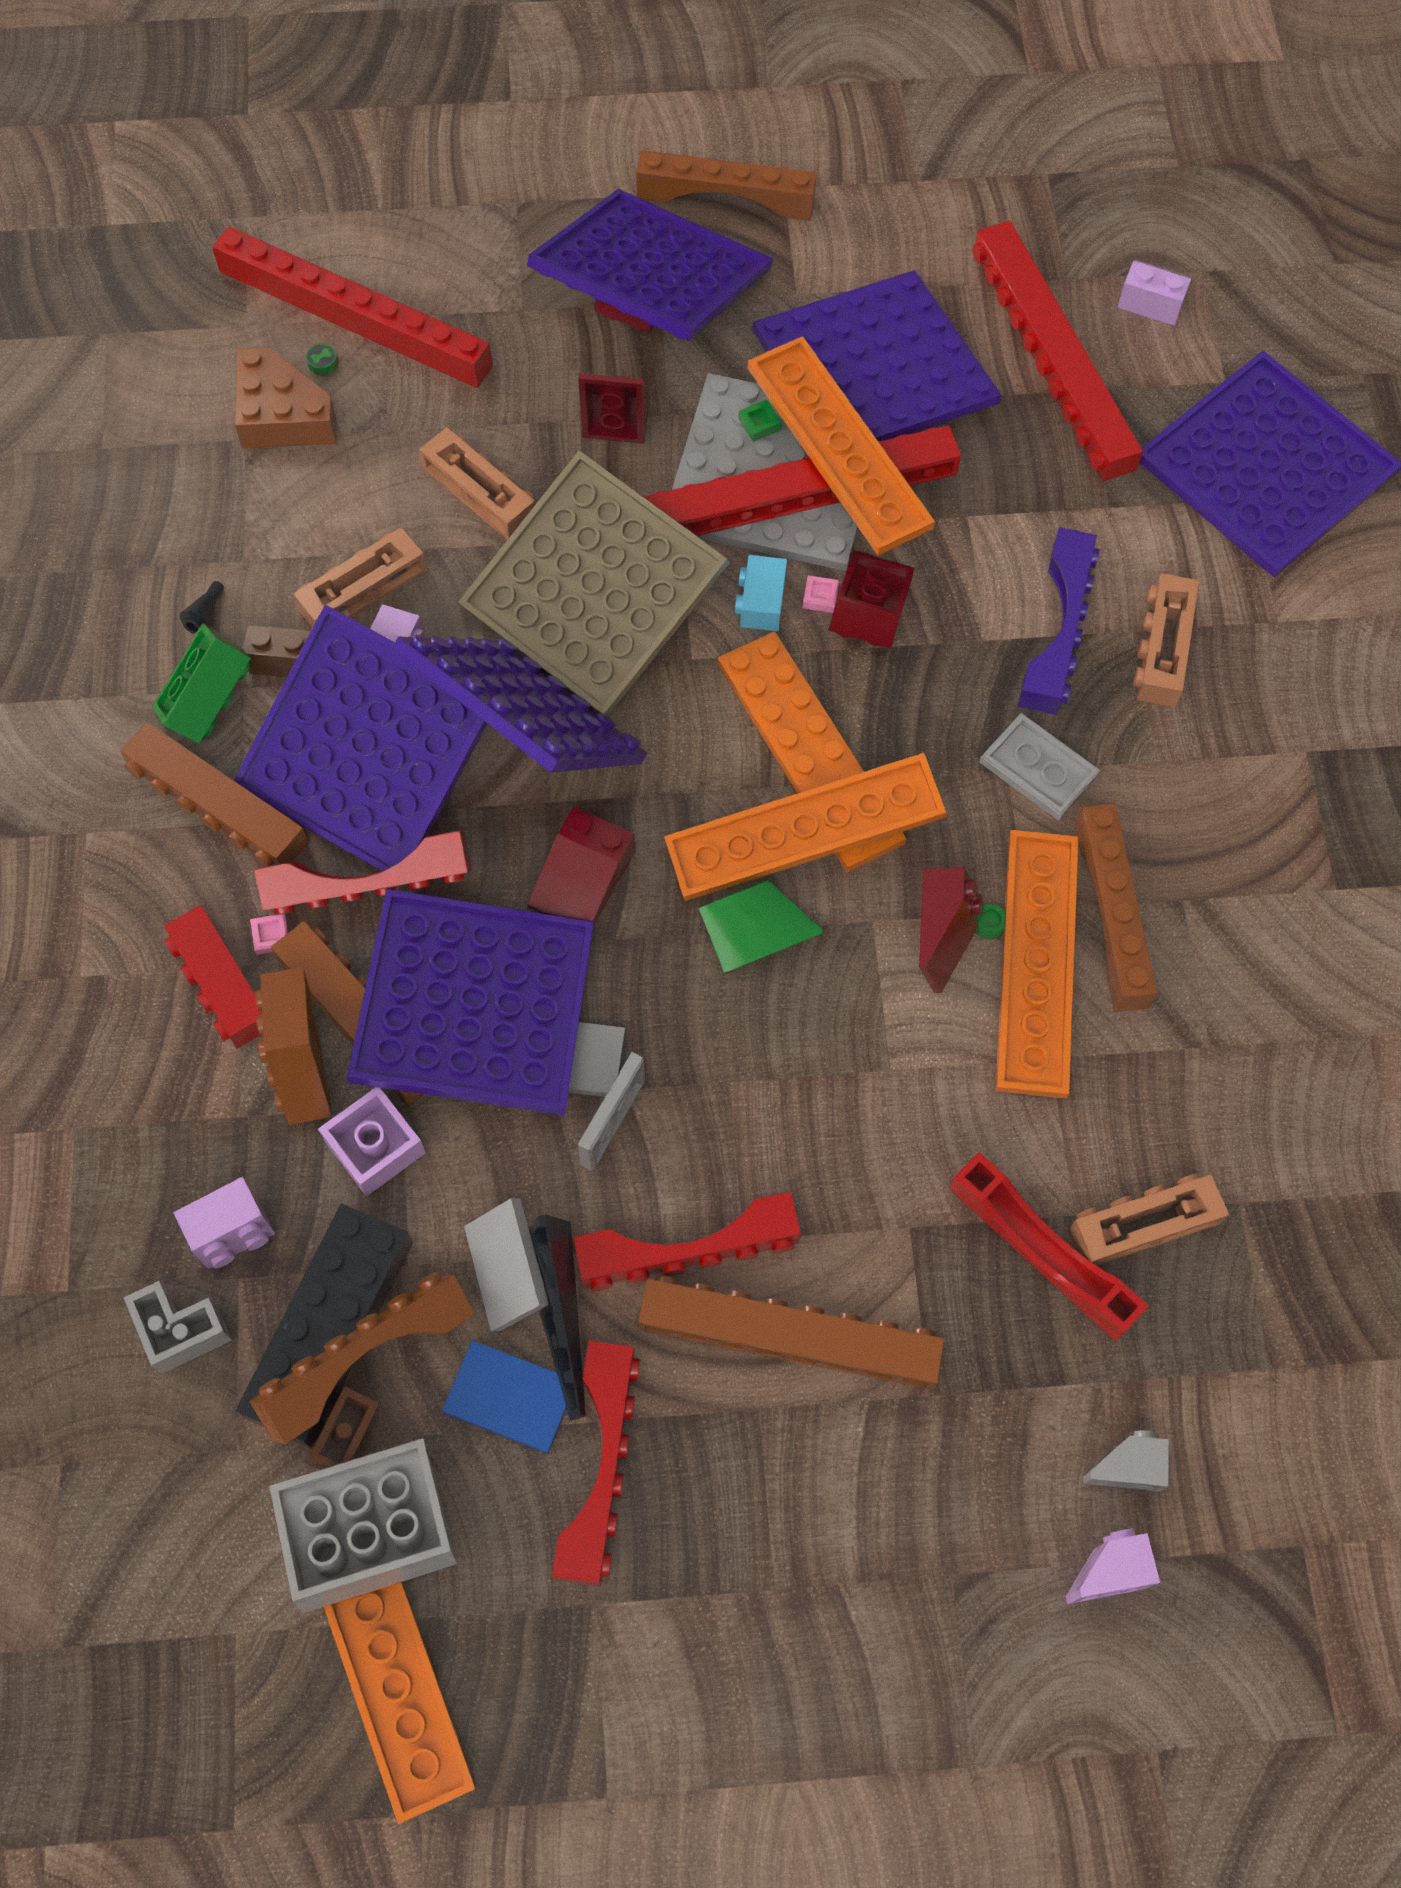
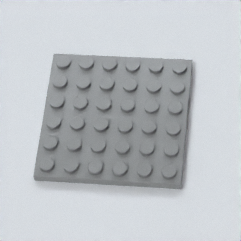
M708 373L672 490L682 488L688 484L695 485L712 481L718 477L743 474L748 470L773 467L778 463L803 460L809 456L759 384ZM767 399L781 421V430L753 442L739 420V411ZM836 503L697 537L701 540L847 571L858 527L841 503Z

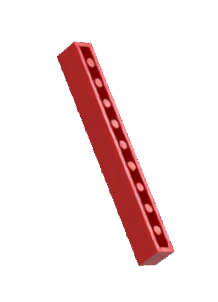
M1008 220L977 230L976 241L972 247L974 259L982 265L987 282L993 285L1000 305L1005 307L1010 315L1013 328L1015 330L1018 329L1023 338L1025 350L1032 354L1038 373L1044 376L1049 385L1051 396L1059 402L1065 421L1071 424L1076 433L1078 444L1084 447L1089 456L1092 469L1098 472L1102 481L1136 471L1143 450L1012 222Z
M228 226L212 246L221 273L477 389L493 367L490 342Z
M949 425L940 428L932 427L910 435L902 434L879 442L909 486L958 474L961 453ZM809 457L790 463H778L773 467L760 470H748L743 474L730 477H718L712 481L700 484H688L682 488L670 491H658L644 496L645 499L696 536L841 503Z

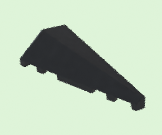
M549 1215L537 1216L529 1229L549 1298V1305L540 1311V1316L571 1421L586 1416L571 1222Z

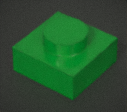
M767 399L739 411V420L753 442L781 430V421Z

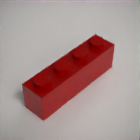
M202 905L165 924L164 927L170 937L164 941L174 958L181 955L186 965L180 968L189 984L198 983L202 992L196 996L206 1013L214 1010L219 1020L214 1022L213 1025L222 1040L226 1041L230 1038L237 1049L260 1036L257 1016L262 1015V1011L259 1012L256 996Z

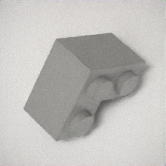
M160 1281L124 1297L150 1365L161 1374L232 1341L219 1307L209 1297L178 1312L170 1291Z

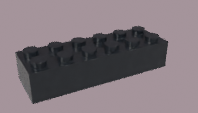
M340 1204L235 1409L240 1416L264 1427L250 1403L252 1399L260 1395L258 1389L275 1378L284 1379L293 1373L291 1368L294 1364L309 1356L315 1358L325 1351L324 1345L339 1335L344 1334L348 1336L357 1330L356 1324L366 1316L374 1313L378 1316L413 1245V1241L407 1231L347 1205ZM353 1364L334 1386L325 1402L319 1422L294 1438L293 1441L311 1449Z

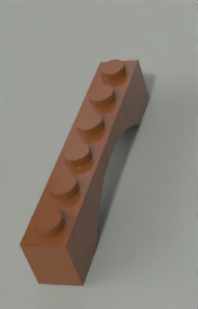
M641 150L636 171L637 197L645 200L667 202L690 193L722 192L754 200L770 208L781 217L811 221L817 172Z
M1116 803L1085 806L1081 808L1075 828L1077 836H1079L1078 842L1081 856L1090 871L1100 906L1106 945L1107 980L1114 1012L1149 1009L1158 993Z
M438 1272L426 1276L418 1282L420 1288L409 1295L408 1293H403L396 1296L387 1303L389 1307L378 1316L376 1313L366 1316L356 1324L357 1330L348 1336L343 1334L333 1338L324 1345L325 1351L315 1358L309 1356L294 1364L291 1368L293 1373L282 1380L275 1378L258 1389L260 1395L252 1399L250 1403L271 1440L286 1445L318 1423L325 1402L337 1381L355 1361L369 1350L387 1340L407 1334L433 1333L445 1335L473 1316L475 1312L455 1276L438 1274Z

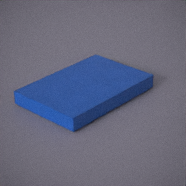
M472 1340L442 1409V1413L549 1454L567 1408L556 1372Z

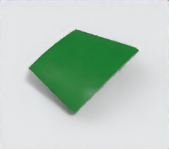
M770 880L699 908L724 973L824 933L823 928L819 924H816L797 904L789 900Z

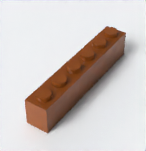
M148 722L120 750L126 761L125 768L138 779L145 777L150 781L152 788L164 797L168 794L176 799L177 805L188 814L195 812L203 817L201 820L214 832L221 830L229 835V841L240 850L248 848L255 853L254 857L263 866L292 862L309 843L301 826Z
M303 921L273 944L271 949L276 960L285 970L304 967L312 1000L353 1045L367 981L361 975L355 978L349 971L351 968L350 963L342 953L338 951L333 954L327 947L330 942L322 931L317 927L312 930ZM393 1090L408 1107L424 1095Z

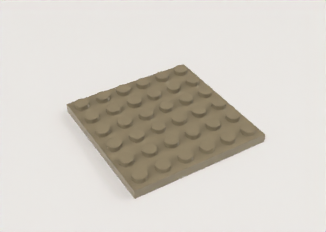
M579 450L458 603L503 639L515 645L525 656L536 661L547 673L562 681L573 693L587 700L595 710L608 717L730 563L718 551Z

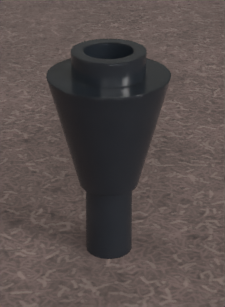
M213 581L204 595L180 613V620L187 631L196 634L202 623L211 627L216 601L224 590L223 584Z

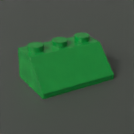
M202 623L154 702L153 710L163 725L199 744L202 738L209 736L214 729L215 717L219 710L226 708L233 696L232 689L236 682L244 679L250 669L249 661L251 657L242 648Z

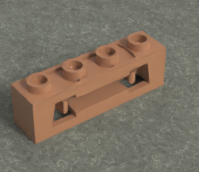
M447 427L419 449L423 469L507 540L536 504L535 498L528 490L520 489L514 484L508 473L495 468L484 453H477L470 447L468 441L462 435H456ZM461 465L466 468L467 474L462 471ZM490 494L495 497L496 504L490 499Z
M400 527L392 533L385 534L378 542L368 548L359 550L352 558L339 566H333L326 574L313 582H308L301 586L298 591L293 593L298 611L312 628L324 605L335 610H339L344 606L346 610L341 613L353 618L425 573L427 568L424 554L404 529ZM403 569L406 570L405 573L390 582V577Z
M1160 573L1156 585H1150L1146 604H1151V610L1145 613L1142 631H1146L1147 636L1146 640H1141L1138 650V658L1143 659L1142 667H1137L1133 686L1138 687L1136 700L1176 707L1184 687L1199 580ZM1179 610H1181L1174 627L1169 661L1160 659L1159 665L1155 669L1154 666L1161 652L1165 620L1175 621Z
M1191 1174L1178 1180L1177 1186L1168 1189L1164 1185L1155 1186L1145 1191L1144 1197L1132 1200L1131 1196L1117 1199L1110 1203L1111 1208L1098 1212L1097 1207L1084 1210L1076 1215L1077 1219L1069 1230L1079 1253L1090 1262L1099 1266L1220 1225L1229 1216V1213L1212 1175L1199 1178L1198 1174ZM1181 1201L1180 1205L1175 1208L1178 1217L1130 1232L1126 1235L1125 1239L1117 1242V1239L1122 1236L1118 1226L1168 1210L1174 1203ZM1196 1214V1216L1186 1219L1188 1216ZM1110 1225L1108 1228H1105V1229H1102V1228H1101V1227Z

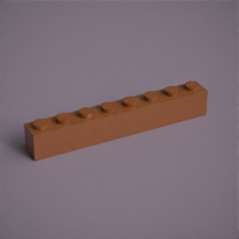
M657 1276L656 1280L647 1279L638 1319L639 1331L933 1390L938 1382L944 1338L935 1337L936 1332L925 1328H914L913 1332L898 1329V1324L883 1320L876 1321L875 1325L861 1322L862 1318L860 1316L850 1313H840L839 1317L824 1314V1309L815 1306H803L802 1310L787 1307L788 1303L786 1301L775 1298H767L765 1302L751 1300L750 1294L740 1291H729V1295L714 1292L715 1288L705 1284L694 1283L692 1288L677 1285L678 1281L676 1279L665 1276Z

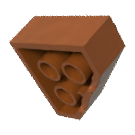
M269 347L237 348L235 428L242 448L336 444V416L330 394Z
M304 967L261 974V990H256L255 996L259 1012L262 1011V1015L257 1016L258 1031L260 1037H264V1040L258 1041V1050L261 1062H268L269 1064L266 1067L270 1088L276 1087L277 1091H274L277 1111H284L288 1125L332 1117L327 1076L325 1077L319 1032L315 1024L312 1008V995Z

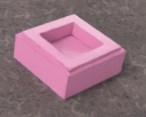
M808 575L803 609L833 613L839 580Z
M285 913L250 919L256 955L273 952L271 946L289 933Z

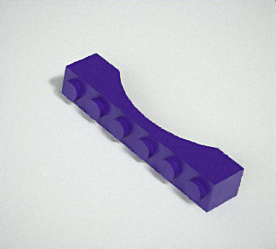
M1062 527L1058 528L1048 572L1055 582L1061 598L1063 612L1062 627L1055 640L1039 656L1029 662L1023 680L1018 707L1057 715L1060 703L1067 704L1071 685L1066 684L1067 675L1073 676L1077 657L1071 656L1073 648H1079L1083 629L1077 628L1078 622H1084L1089 602H1084L1083 598L1084 594L1090 595L1094 576L1089 575L1090 567H1096L1100 549L1094 548L1097 535Z

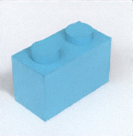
M756 555L748 556L747 567H741L739 586L744 587L743 595L737 594L735 614H741L740 627L779 631L787 559Z

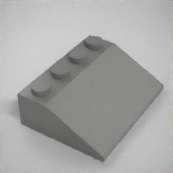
M423 1438L269 1486L292 1602L301 1613L457 1564L447 1520Z

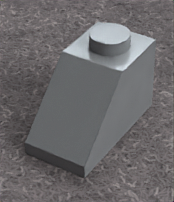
M1134 1431V1436L1130 1435L1083 1476V1484L1157 1492L1164 1490L1169 1484V1439L1157 1438V1433L1153 1431Z

